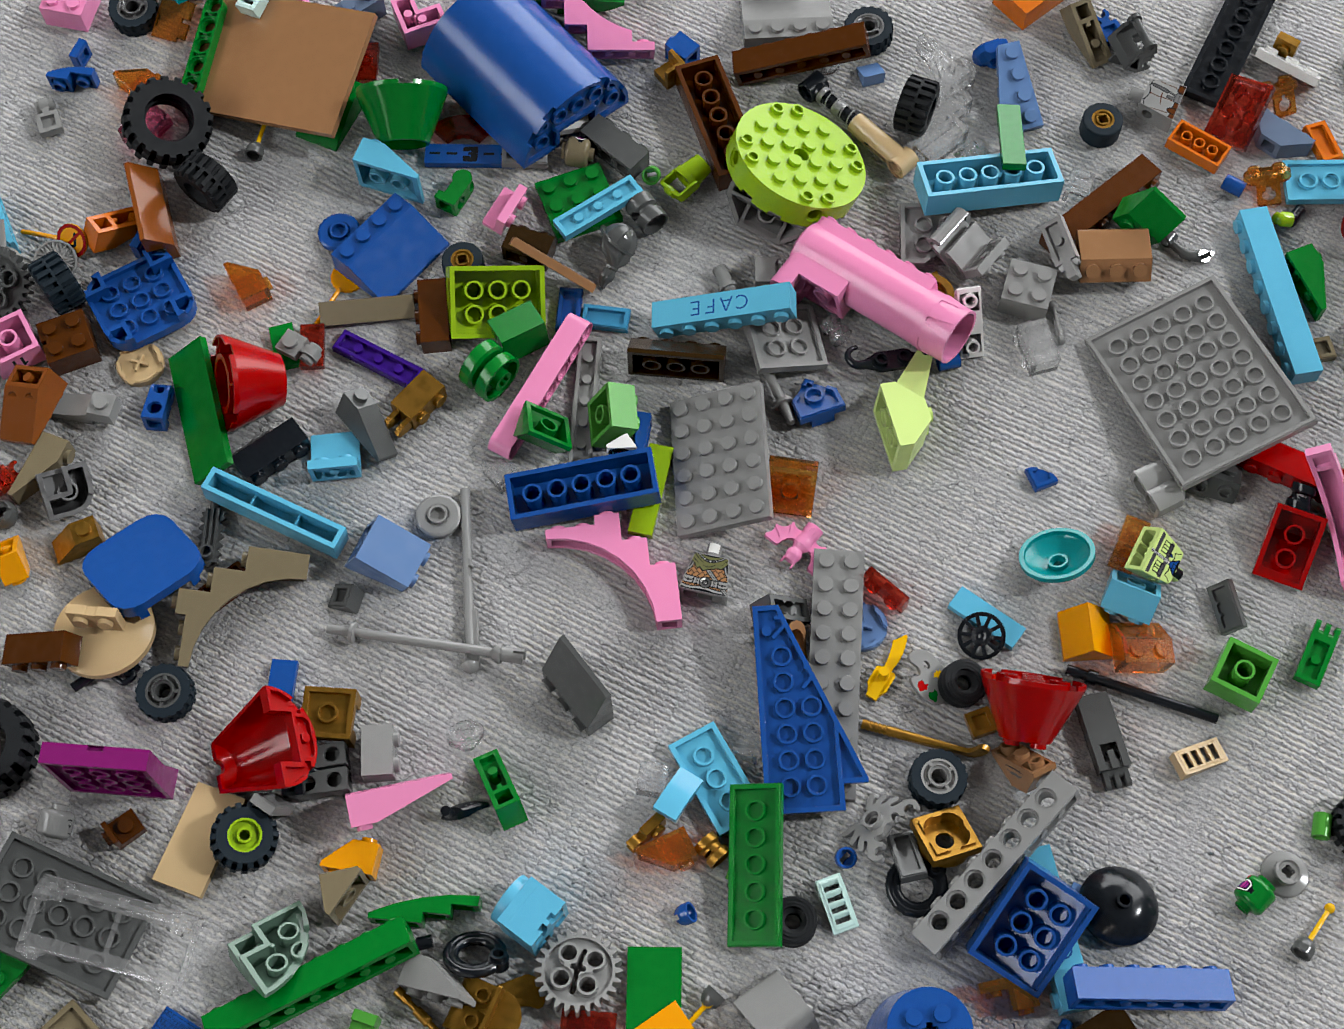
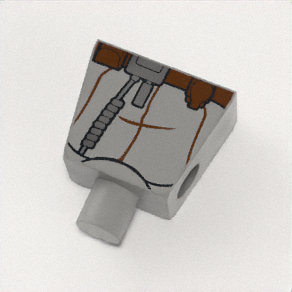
M1152 79L1149 81L1146 90L1132 86L1128 100L1139 103L1136 112L1138 118L1168 133L1187 87Z

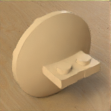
M95 588L86 590L73 598L59 614L53 630H65L83 636L78 667H67V669L78 676L89 679L112 678L132 669L147 655L154 642L156 618L151 607L148 608L150 616L142 620L139 616L123 618L118 608L110 607Z

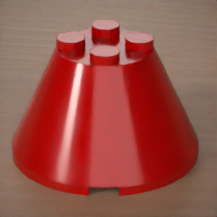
M983 668L980 673L998 735L1003 738L1004 744L1019 746L1020 742L1029 743L1030 748L1046 750V746L1052 744L1087 689L1086 684L1078 681H1073L1071 685V682L1062 681L1063 678L1031 672L1001 669V672L993 674L992 668Z

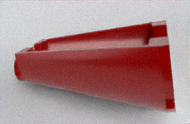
M263 686L210 744L213 761L221 767V774L216 776L219 794L287 789L302 783L308 778L307 775L316 764L317 739L308 715L302 707L299 709L291 701L292 696L276 687Z

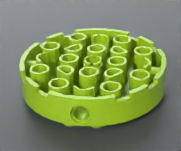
M773 102L761 104L750 109L740 119L726 148L727 167L739 190H745L752 197L751 202L764 212L768 213V211H771L781 216L780 220L798 226L808 227L818 222L822 216H831L835 220L842 219L847 215L860 195L866 180L862 156L858 147L848 135L826 117L799 104Z

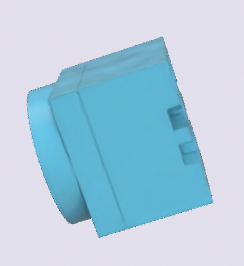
M522 875L502 895L491 914V920L497 923L505 934L536 957L540 949L546 944L547 940L545 938L547 936L551 937L554 934V927H559L569 912L566 902L532 876L528 878Z

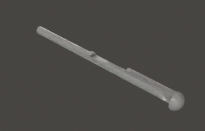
M461 488L465 643L479 645L478 609H474L473 581L471 576V569H474V564L472 562L470 489ZM465 654V661L461 663L462 670L469 674L477 672L480 668V656Z

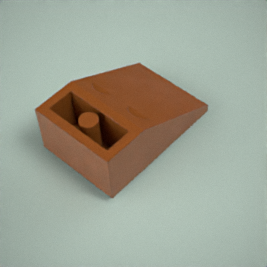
M16 364L4 388L0 440L35 446L49 419L52 417L59 400L62 398L68 383L50 368Z

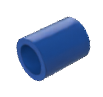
M1228 174L1220 188L1239 198L1247 183Z
M958 353L948 363H942L936 359L938 371L960 368V354Z

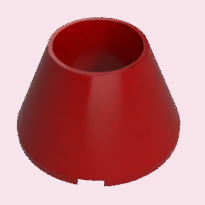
M224 334L216 335L212 346H216V353L210 355L228 433L284 406L287 397V376L284 361L279 353Z

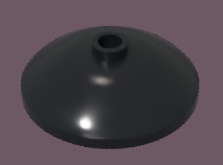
M1109 866L1096 870L1083 882L1079 893L1099 907L1086 927L1095 938L1111 946L1130 947L1141 943L1153 932L1159 915L1158 901L1151 886L1139 874L1127 868ZM1120 897L1126 899L1127 905L1120 902Z

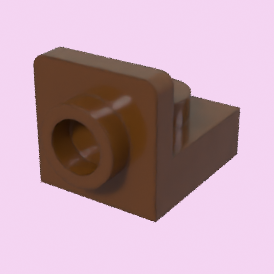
M132 808L109 824L106 821L100 823L104 829V832L101 833L104 840L109 846L114 844L120 850L147 832V829Z

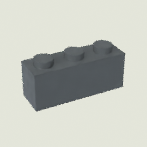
M597 114L580 130V137L591 141V148H595V155L622 176L631 175L635 179L650 165L648 149L643 144L635 142L626 131L618 129L609 118L605 119L600 114Z

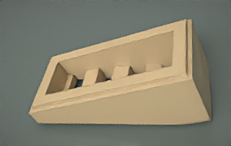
M1217 737L1173 752L1169 757L1181 781L1229 761ZM1212 745L1219 756L1217 759L1214 758L1209 749ZM1204 749L1210 760L1209 762H1206L1200 750ZM1193 753L1196 754L1201 765H1197L1192 755ZM1187 756L1192 768L1188 767L1183 757Z

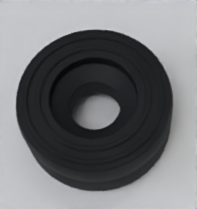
M959 659L946 666L938 678V690L944 701L956 708H968L979 702L986 694L980 675L982 667L968 659ZM958 677H963L967 680L969 685L967 690H962L958 687Z
M787 896L783 898L782 946L788 948H798L807 944L813 938L818 921L814 907L801 897ZM796 915L799 917L800 926L797 929L788 928L785 924L787 916Z

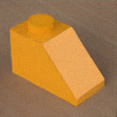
M19 535L0 541V578L4 586L22 584L29 578L30 567Z
M362 837V840L353 839L322 859L320 867L324 872H332L358 866L369 880L376 881L383 849L376 839Z

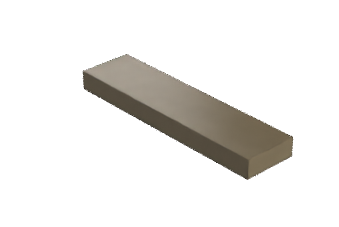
M413 294L318 303L321 326L415 318L416 310Z

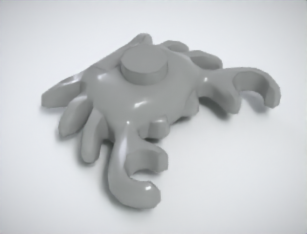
M870 793L865 807L866 813L859 823L855 822L841 835L843 838L851 837L850 845L856 846L858 844L860 853H864L868 845L869 859L874 863H882L885 861V857L882 854L876 856V854L881 850H886L885 843L880 841L889 836L895 817L899 815L903 819H907V810L913 807L916 812H919L920 805L914 799L900 802L898 796L888 800L887 794L882 795L876 802L875 795Z

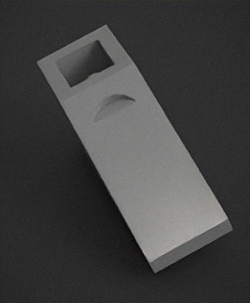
M419 954L405 962L397 984L407 989V995L421 999L422 995H426L427 1000L442 1004V1001L446 1000V1004L458 1009H462L463 1005L475 1008L476 1001L445 965L430 957Z

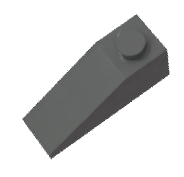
M363 387L343 392L335 412L377 463L396 457L398 452L374 399Z

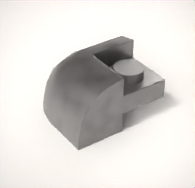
M86 461L35 475L42 503L50 522L76 515L84 511L91 503L94 490Z

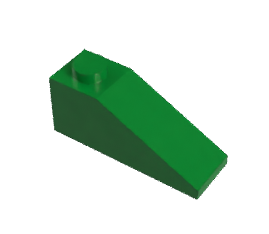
M1310 243L1287 252L1285 260L1295 289L1316 322L1320 320L1326 310L1324 262L1321 253Z
M494 749L474 758L475 766L503 830L506 831L528 821L521 800L498 750Z

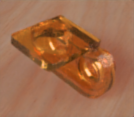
M1292 75L1279 76L1278 81L1274 84L1271 81L1257 84L1258 88L1254 91V98L1264 99L1272 97L1275 115L1282 118L1296 113L1294 89L1298 87L1297 80L1292 78ZM1282 95H1285V98L1290 102L1288 109L1285 111H1281L1279 108Z
M1283 162L1273 163L1270 167L1261 168L1258 165L1248 167L1247 171L1243 174V181L1248 186H1256L1258 207L1274 206L1282 203L1280 183L1291 178V169ZM1266 187H1271V190L1276 193L1272 200L1262 198Z

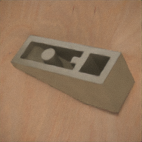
M1080 0L1059 10L1069 35L1091 68L1094 69L1108 63V59L1112 55L1091 0Z
M44 431L41 433L7 493L15 504H22L39 491L35 477L36 474L55 470L73 462L76 450L70 441Z

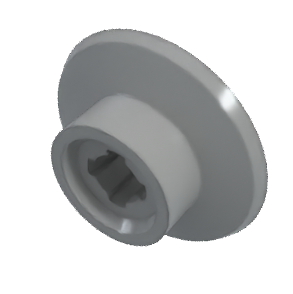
M1283 850L1275 851L1267 855L1261 864L1260 874L1275 887L1274 894L1276 896L1293 898L1300 895L1306 889L1309 882L1308 869L1303 860L1296 854ZM1283 868H1286L1289 872H1291V876L1289 878L1284 873H1282Z

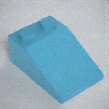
M363 137L352 159L359 185L391 195L396 193L404 199L423 204L425 199L419 175L385 143L377 139Z

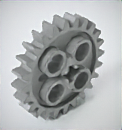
M578 928L577 934L574 936L568 929L566 938H563L559 933L556 934L557 942L554 943L548 940L549 950L541 948L540 954L543 958H536L535 960L538 968L534 969V976L538 977L535 979V986L541 987L538 990L539 996H546V1005L555 1002V1012L563 1007L565 1016H568L571 1010H575L576 1018H579L581 1010H584L586 1015L590 1016V1008L593 1007L596 1011L601 1012L600 1003L602 1002L609 1006V996H617V990L614 987H621L619 977L623 976V969L618 968L622 965L621 958H616L618 955L617 948L610 950V940L602 943L601 933L596 938H593L592 930H589L586 936L582 935L581 928ZM587 951L582 962L583 971H580L578 975L575 993L570 994L575 982L574 974H577L582 952ZM567 953H572L576 955V957L572 960H566L563 958V956ZM593 960H599L602 962V964L597 967H592L589 965V963ZM559 978L568 980L565 985L555 984V981ZM585 985H591L594 987V990L584 992L581 988Z

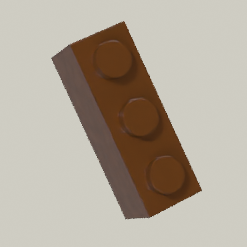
M446 278L417 280V289L413 290L414 302L418 304L419 310H415L416 325H420V331H416L417 345L422 346L424 354L452 351Z
M65 630L7 634L1 665L11 667L12 672L26 674L28 670L47 672V669L50 668L56 671H66L67 667H78L83 636Z

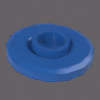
M338 213L324 219L319 226V241L325 249L333 252L360 224L349 214Z

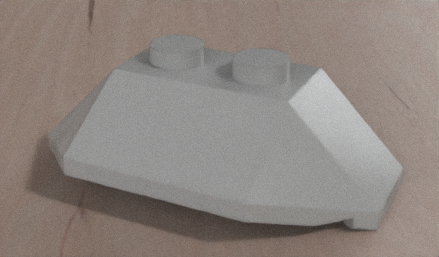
M732 179L726 195L736 226L777 246L797 239L807 228L780 220L781 216L771 211H768V213L764 212L751 202L752 197L745 190H739Z

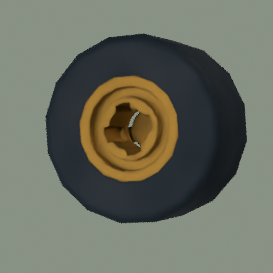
M1095 103L1090 105L1084 111L1079 126L1080 136L1085 143L1092 147H1109L1118 140L1123 126V116L1111 104Z
M458 242L450 245L442 256V268L445 278L446 267L485 266L481 250L476 245L468 242Z

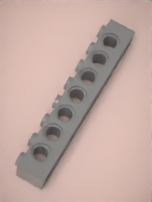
M1053 770L1049 775L1039 779L1036 784L1037 789L1031 795L1028 794L1021 800L1017 812L1006 817L1001 825L1002 829L997 835H992L986 840L983 851L978 856L974 855L968 861L967 869L961 876L957 875L952 879L948 886L949 890L943 897L939 896L933 901L930 912L925 917H920L914 923V930L911 932L912 936L937 959L941 960L1007 884L1024 857H1030L1081 798L1079 791ZM1045 798L1054 799L1051 806H1041V802ZM1028 818L1036 819V823L1032 827H1024L1023 823ZM1009 839H1019L1015 847H1006V842ZM994 858L1001 859V863L997 868L988 867L990 860ZM977 878L983 879V884L980 888L972 889L970 887L973 880ZM957 899H964L965 905L963 908L953 909V904ZM941 919H946L947 926L943 930H936V923Z

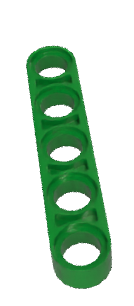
M206 0L181 82L185 85L188 82L191 84L197 83V88L194 90L196 93L198 91L203 93L222 32L228 10L223 0ZM215 4H221L218 11H211ZM214 23V29L206 32V27ZM205 43H209L208 49L200 52V47ZM199 63H203L202 69L198 72H194L195 66Z

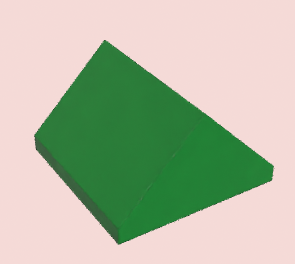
M530 300L487 320L496 342L503 347L504 352H509L517 359L550 343L545 322Z
M526 400L513 436L555 454L570 452L572 442L568 418Z

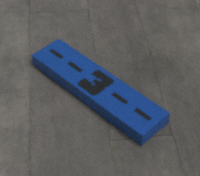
M429 144V146L425 147L424 165L425 167L502 168V147L492 144Z

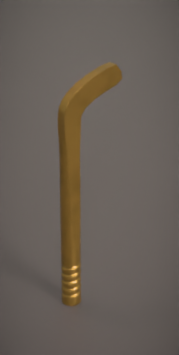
M863 719L861 729H866L867 731L870 730L871 732L936 749H944V751H951L967 757H981L990 751V747L985 744H979L973 748H965Z

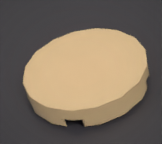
M147 344L132 351H121L115 364L120 378L124 383L133 387L151 385L160 378L165 368L164 356L154 344Z

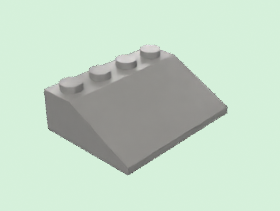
M740 0L744 48L834 28L829 0Z

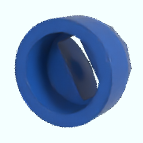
M850 847L840 848L835 853V863L842 869L852 868L857 862V854ZM848 852L850 856L841 863L840 859Z
M685 902L675 909L674 916L678 915L679 918L677 923L686 926L697 921V913L692 903Z

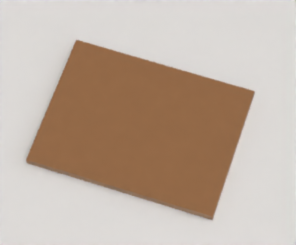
M223 0L228 10L203 92V101L209 102L211 107L209 113L217 117L335 138L378 19L377 15L371 12L299 0H269L260 19L242 14L235 6L237 0ZM215 4L211 11H218L221 4ZM209 24L206 27V32L213 30L215 24ZM209 43L203 44L200 47V52L206 51ZM203 63L197 64L194 68V72L200 71L203 67ZM193 83V90L197 88V83Z

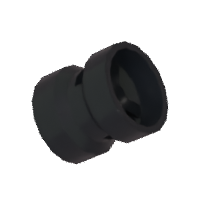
M1293 481L1291 486L1292 494L1287 497L1285 505L1309 513L1312 506L1310 503L1311 499L1316 496L1318 489ZM1297 493L1305 495L1307 498L1298 496Z

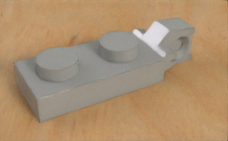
M1058 215L1039 226L1055 266L1059 268L1061 273L1066 272L1068 279L1073 280V282L1082 278L1078 267L1081 263L1080 255L1064 217Z

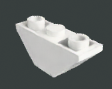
M981 287L958 288L955 290L954 299L976 313L975 325L967 342L959 352L961 359L984 356Z

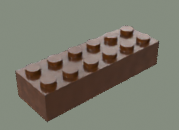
M718 55L676 66L675 84L706 161L711 168L719 191L728 189L732 181L726 163V148L743 114Z

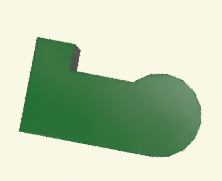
M461 169L456 171L452 176V182L445 192L437 191L434 196L437 208L457 217L474 190L472 174L468 170Z

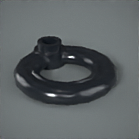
M924 858L923 861L928 872V879L932 881L933 890L929 898L923 902L910 901L904 896L895 864L887 872L885 880L886 895L892 906L903 915L912 918L925 917L930 912L933 901L939 896L943 897L949 890L947 875L945 874L946 868L940 867V872H933L931 864Z
M471 931L457 935L446 944L442 952L444 965L450 972L459 977L470 979L485 978L494 973H503L509 969V955L507 954L506 945L499 937L488 932ZM474 945L484 946L490 950L487 961L478 964L462 961L459 958V953L463 948Z

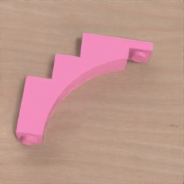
M541 0V7L543 9H564V29L570 34H586L587 51L596 59H654L655 41L647 39L632 41V30L606 20L592 10L583 0Z

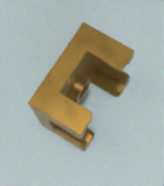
M305 686L302 708L313 725L316 739L325 741L344 740L349 748H355L356 734L353 730L356 709L360 710L361 697L357 689Z

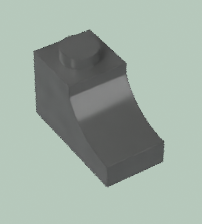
M769 593L749 605L752 622V606L778 605L788 625L795 620L801 621L804 626L811 623L807 599Z

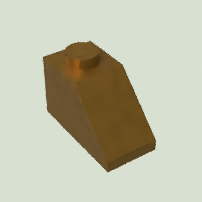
M93 515L69 523L52 542L58 564L63 565L86 556L92 549L103 543L105 538L101 526Z

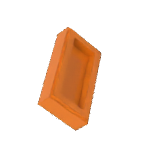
M1325 120L1303 127L1302 132L1307 133L1316 140L1312 151L1317 160H1343L1344 155Z

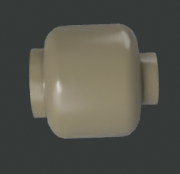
M571 136L567 141H563L561 159H564V163L567 166L585 168L589 162L594 161L595 148H591L592 145L589 139Z

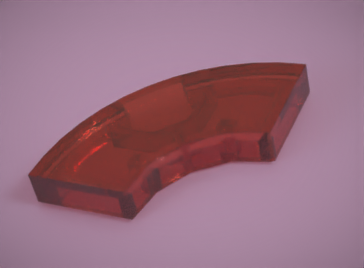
M455 115L438 121L434 131L447 144L462 138L472 139L481 143L489 136L470 115Z

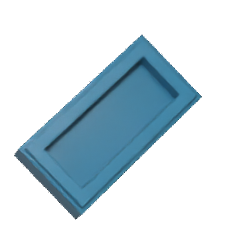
M584 303L581 318L591 322L593 330L628 334L631 309Z

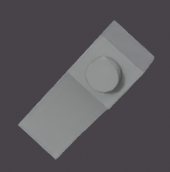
M93 391V394L63 393L62 398L53 411L52 417L94 425L95 422L115 425L122 403L117 395Z

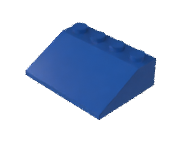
M394 193L331 253L335 269L370 296L400 295L450 245L410 203Z
M1025 856L965 946L970 955L1038 999L1099 907L1053 873Z

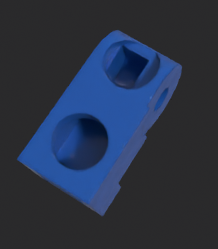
M152 384L150 386L140 416L146 430L168 431L170 424L168 419L175 397L173 386Z

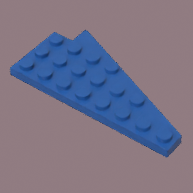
M752 606L764 783L784 784L783 815L846 811L844 785L869 783V778L779 606Z

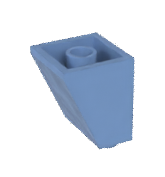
M378 515L366 526L344 567L403 592L408 587L412 588L419 577L416 572L420 565L424 566L430 557L428 550L431 544L383 516Z

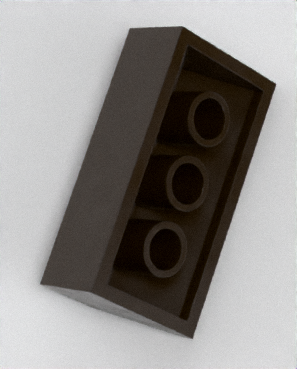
M631 338L627 348L628 374L724 382L727 346L719 343L700 344L695 341L676 342L671 339Z

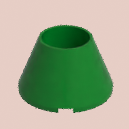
M398 78L383 79L364 83L358 86L355 92L375 139L385 143L391 150H414L427 147L431 142L448 95V88L444 84L424 79H412L413 83H399Z

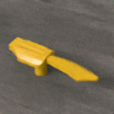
M907 635L893 640L885 665L876 666L867 681L866 697L876 702L878 698L887 693L895 679V674L892 671L903 655L908 638Z

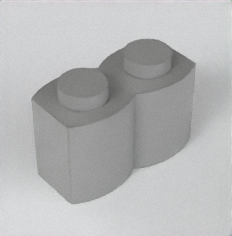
M1159 459L1133 471L1130 478L1134 488L1144 499L1146 506L1156 519L1181 507L1186 496L1185 491H1181L1178 484L1171 478L1172 475Z

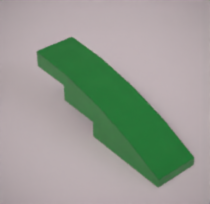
M472 895L422 897L370 911L367 918L371 923L384 924L389 919L402 915L410 927L425 928L426 918L453 920L454 910L481 912L482 900L480 896Z

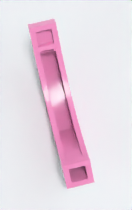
M1331 443L1305 449V456L1316 482L1326 518L1328 519L1340 582L1344 590V475Z

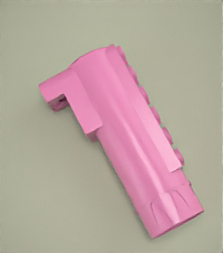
M822 216L818 222L811 224L801 233L791 250L789 258L770 280V284L790 282L796 291L797 305L806 297L841 319L845 317L850 309H853L907 341L917 350L934 357L942 363L950 362L960 352L967 342L976 321V313L973 310L962 305L952 296L938 291L937 280L933 275L928 272L923 273L919 271L909 261L904 262L900 260L892 251L881 249L871 239L860 237L855 230L850 227L845 228L841 226L831 216Z

